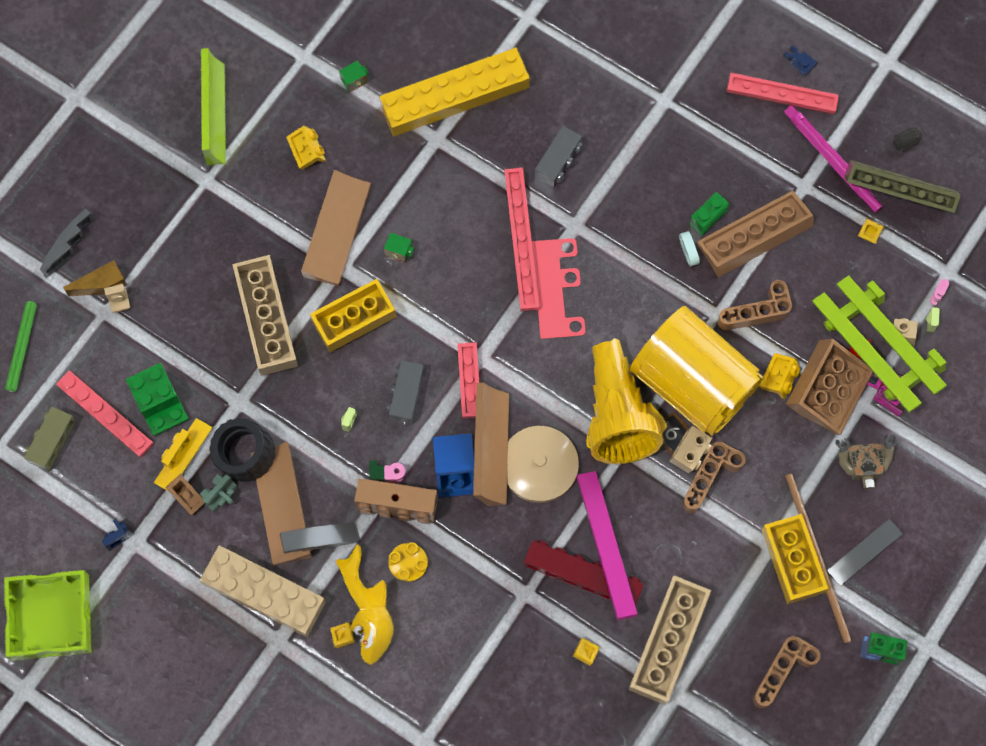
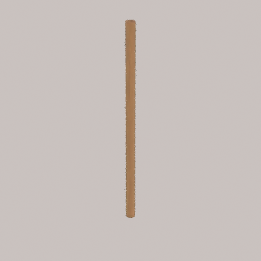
M788 474L785 478L798 514L803 515L829 588L826 593L844 643L851 642L849 631L793 474Z

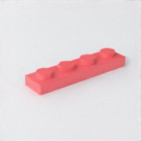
M477 342L458 343L462 419L476 418L477 383H479Z

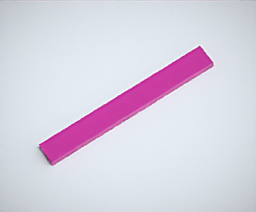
M594 471L578 474L576 478L617 620L636 617V607L597 473Z

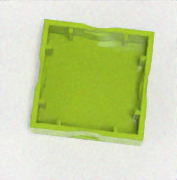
M85 570L58 572L46 576L4 577L5 607L7 611L5 644L6 657L13 661L92 653L89 574Z

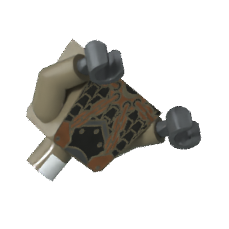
M888 434L885 435L884 440L887 444L885 446L884 443L850 446V442L846 438H844L845 443L840 446L841 443L837 439L835 444L840 448L838 451L840 466L853 480H863L864 490L874 489V479L880 478L883 473L887 472L892 461L893 446L897 444L895 435L892 442H888L889 436Z

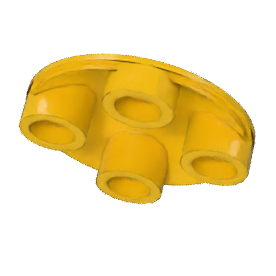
M414 542L398 545L392 550L389 555L388 565L391 573L397 579L410 582L419 579L425 573L428 559L421 547Z

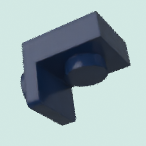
M116 518L112 521L118 530L107 533L105 538L101 540L109 551L129 539L126 534L129 531L123 521L119 523Z

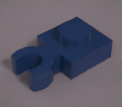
M794 45L790 47V51L793 54L784 52V58L788 61H793L791 67L803 77L817 65V62L806 52L803 51L799 54L798 49Z

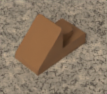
M181 474L166 486L169 493L190 515L204 504L203 498Z

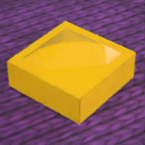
M350 622L330 628L336 648L355 642Z
M581 638L573 657L590 666L600 647Z

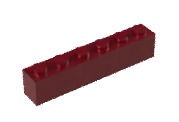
M532 540L524 560L525 567L611 600L600 563L586 562L585 558L580 555L574 554V556L566 554L567 551L562 548L556 547L553 549L548 547V543L537 540L536 542ZM630 576L627 580L636 606L644 584L640 583V579Z

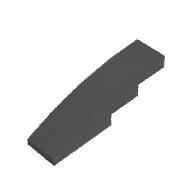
M86 208L71 221L49 250L40 268L46 278L75 255L72 247L85 237L82 230L94 221L91 213Z
M889 519L827 571L841 586L903 533Z
M354 523L303 528L279 534L284 553L300 550L304 552L319 548L323 550L359 542Z

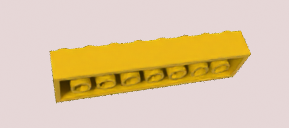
M515 47L379 96L380 106L394 137L528 89L530 78Z

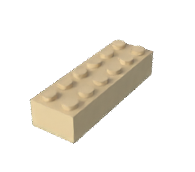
M270 255L232 264L260 375L263 376L298 367Z
M218 546L200 579L204 586L305 637L309 636L326 604L323 597L221 546Z
M673 576L630 684V691L667 705L711 590Z

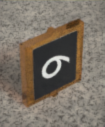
M674 411L664 419L667 429L662 433L664 439L662 446L671 456L688 429L687 425Z

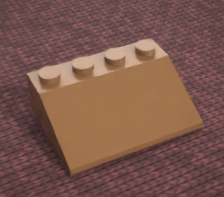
M834 339L819 340L786 405L799 415L837 435H841L873 371Z

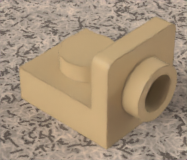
M123 284L104 288L112 313L130 309L128 294Z

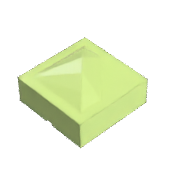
M932 307L926 316L927 331L934 332L939 325V308Z
M349 407L342 416L341 426L343 430L348 432L351 430L357 417L355 409Z

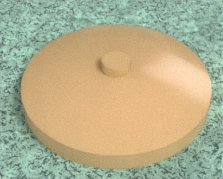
M532 426L519 431L508 441L507 486L514 494L526 501L545 503L556 500L569 491L578 474L579 460L573 443L566 435L551 427Z

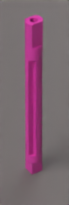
M790 105L784 112L791 119V122L845 180L844 176L848 164L802 113ZM846 181L875 213L884 207L869 188Z

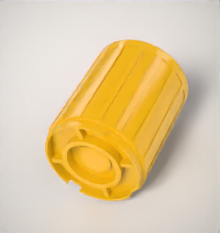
M687 306L678 309L662 324L638 353L630 367V371L699 430L703 433H709L711 436H714L713 433L717 434L744 405L743 403L749 396H752L764 378L759 374L760 370Z

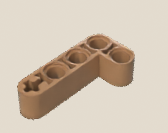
M781 280L773 281L768 291L769 300L723 309L717 320L718 327L722 330H732L786 319L792 308L786 283ZM773 289H780L782 293L777 294ZM778 306H784L787 311H780ZM764 309L768 314L762 315L759 310ZM746 313L750 318L745 319L741 314Z
M715 442L710 447L682 504L684 511L690 514L696 513L703 503L720 467L730 472L740 471L745 463L744 454L722 442ZM719 449L722 451L723 455L716 456L713 453V450ZM737 458L740 464H732L731 459ZM711 466L714 472L708 473L704 467ZM696 483H703L706 489H698ZM693 496H697L695 504L690 506L689 503Z
M791 636L787 638L753 696L754 705L760 709L767 708L773 702L795 661L804 667H813L820 660L819 650L798 637ZM789 642L795 643L797 651H790L787 644ZM812 653L815 660L809 662L806 660L805 654ZM778 660H785L787 662V668H780L778 665ZM768 677H775L778 684L776 686L770 685ZM766 690L770 691L765 697L767 701H764L762 703L760 701V696H762Z

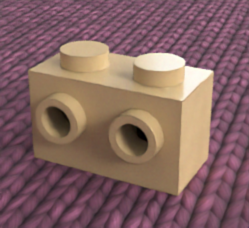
M692 425L687 429L669 461L687 473L693 470L696 471L702 463L700 460L703 454L706 455L711 447L709 443L712 438Z

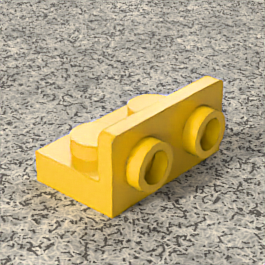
M303 126L286 137L300 169L303 170L316 161H326L324 157L325 152L317 141L318 135L313 129Z
M774 353L763 376L764 378L759 385L760 388L777 393L782 399H786L792 390L795 377L800 372V366L796 359Z

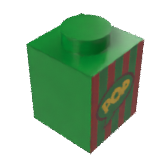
M358 61L339 70L340 80L349 93L368 83L367 75L369 73L364 65L361 66Z
M390 233L384 247L385 256L406 263L408 257H412L414 251L411 239L394 233Z

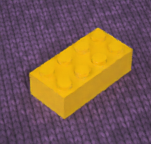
M375 279L310 314V317L330 353L396 318V311L378 279Z
M799 514L763 526L761 531L787 604L824 594L829 588L803 515Z

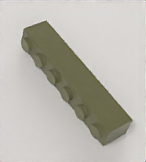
M852 160L849 161L844 176L848 183L955 213L961 197L956 190Z

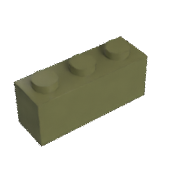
M51 407L44 414L41 427L35 431L32 444L28 445L25 450L24 458L27 462L49 472L76 422L74 417Z

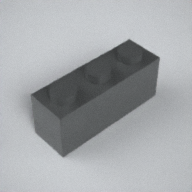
M562 126L535 168L534 177L552 187L557 182L560 183L564 177V170L566 167L570 168L574 160L573 156L575 153L578 154L583 147L582 136Z
M401 360L400 366H396L395 377H397L396 384H392L391 388L393 399L392 402H388L387 406L390 420L413 424L424 374V364Z

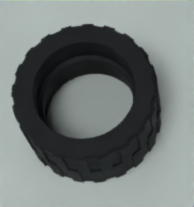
M230 419L222 423L215 430L209 446L210 457L213 460V464L231 478L241 482L254 481L262 477L263 474H266L273 464V459L275 458L274 440L265 429L249 419ZM253 434L256 439V449L253 456L242 465H231L229 453L232 444L243 435Z

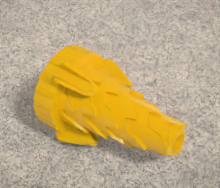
M614 338L611 341L594 345L592 347L595 363V385H593L596 404H593L595 416L592 417L586 445L591 449L594 459L607 464H625L645 459L656 453L662 446L664 441L662 433L667 429L666 423L652 403H647L646 405V403L642 402L640 387L636 388L634 375L630 374L628 360L623 355L620 341Z

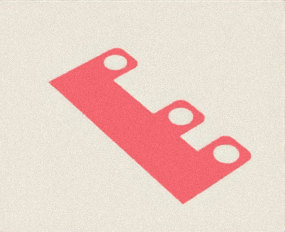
M568 238L532 241L539 299L540 338L584 335L585 321L582 317L565 318L562 291L564 287L580 285V272L577 268L560 269L559 260L560 257L577 255L576 240ZM565 242L573 244L574 249L571 253L562 251V245ZM566 273H575L577 276L574 283H567L565 281ZM571 322H580L582 325L579 332H572L569 327Z

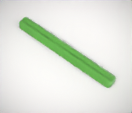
M27 301L25 304L5 389L10 392L17 390L37 307L35 302Z

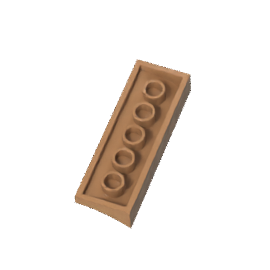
M334 169L301 270L303 277L336 286L340 285L371 183L353 178Z
M791 191L697 241V244L719 278L813 227V214L795 192Z
M477 383L473 496L487 506L506 505L509 393L494 389L485 383Z
M287 441L275 446V458L273 459L272 466H270L266 474L256 479L273 566L312 558L311 550L284 553L279 535L281 532L306 528L290 446Z

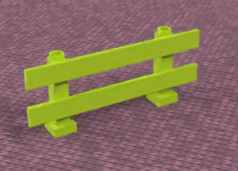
M850 276L838 282V288L851 301L841 309L834 304L825 292L812 300L813 304L826 317V321L823 322L825 328L829 332L837 330L887 387L884 395L889 401L897 399L910 413L922 404L910 390L922 381L933 395L947 387L935 372L937 371L939 374L944 372L947 362L935 349L928 352L927 360H924L874 304L876 303L879 306L884 303L885 293L873 280L867 284V291L865 292L861 290ZM862 313L908 365L911 371L900 378L849 320Z

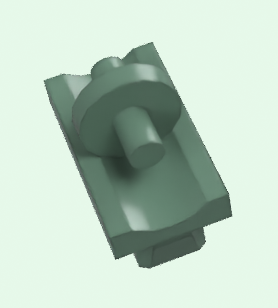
M217 474L213 479V483L216 486L212 491L206 488L200 493L203 502L213 512L219 506L222 507L225 502L230 505L233 503L230 497L237 485L228 475L222 476Z

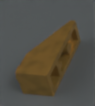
M113 260L63 288L69 297L105 294L104 288L123 284L125 287L127 283Z

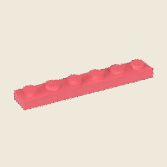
M735 73L730 74L727 87L728 93L835 114L839 97L837 94Z
M70 370L57 382L56 385L140 458L154 445L149 438Z

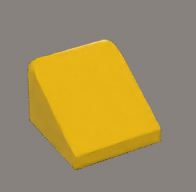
M866 218L858 236L876 243L884 225Z

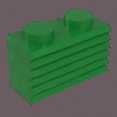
M714 192V195L709 197V200L704 202V205L699 207V210H696L694 215H691L689 226L699 235L703 236L727 212L728 201L717 192Z

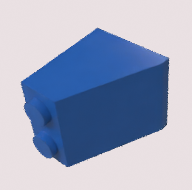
M472 434L433 437L438 498L472 495L474 488Z

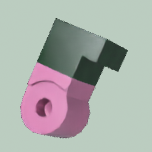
M369 461V480L386 483H400L404 480L405 468L402 464L393 463L390 466H377V461Z

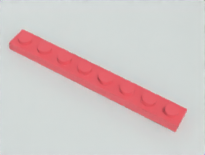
M523 168L504 169L520 311L539 310Z

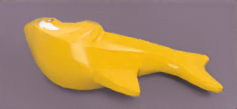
M357 544L349 558L337 559L336 564L343 575L344 582L351 596L360 608L352 625L350 624L351 631L362 635V639H360L361 656L366 663L372 665L378 661L391 643L394 626L391 616L386 609L387 592L385 581L382 580L374 587L367 589L359 579L362 553L360 545Z

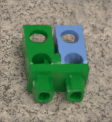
M871 632L870 636L863 637L860 657L876 661L880 659V662L899 665L905 660L908 640Z

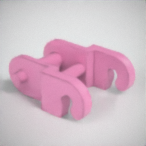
M941 279L930 299L932 305L936 306L937 302L934 300L940 302L949 286L947 279Z

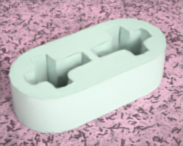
M690 232L680 233L679 240L688 265L690 267L698 265L700 263L699 256Z

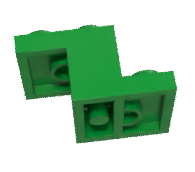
M161 363L125 379L154 438L189 421Z

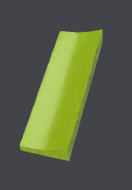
M201 48L202 152L207 165L226 164L225 64L217 60L211 54L209 48Z

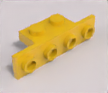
M196 418L188 431L182 429L180 433H176L172 440L173 444L162 454L161 462L164 467L154 481V484L168 491L166 486L179 474L183 475L213 428Z

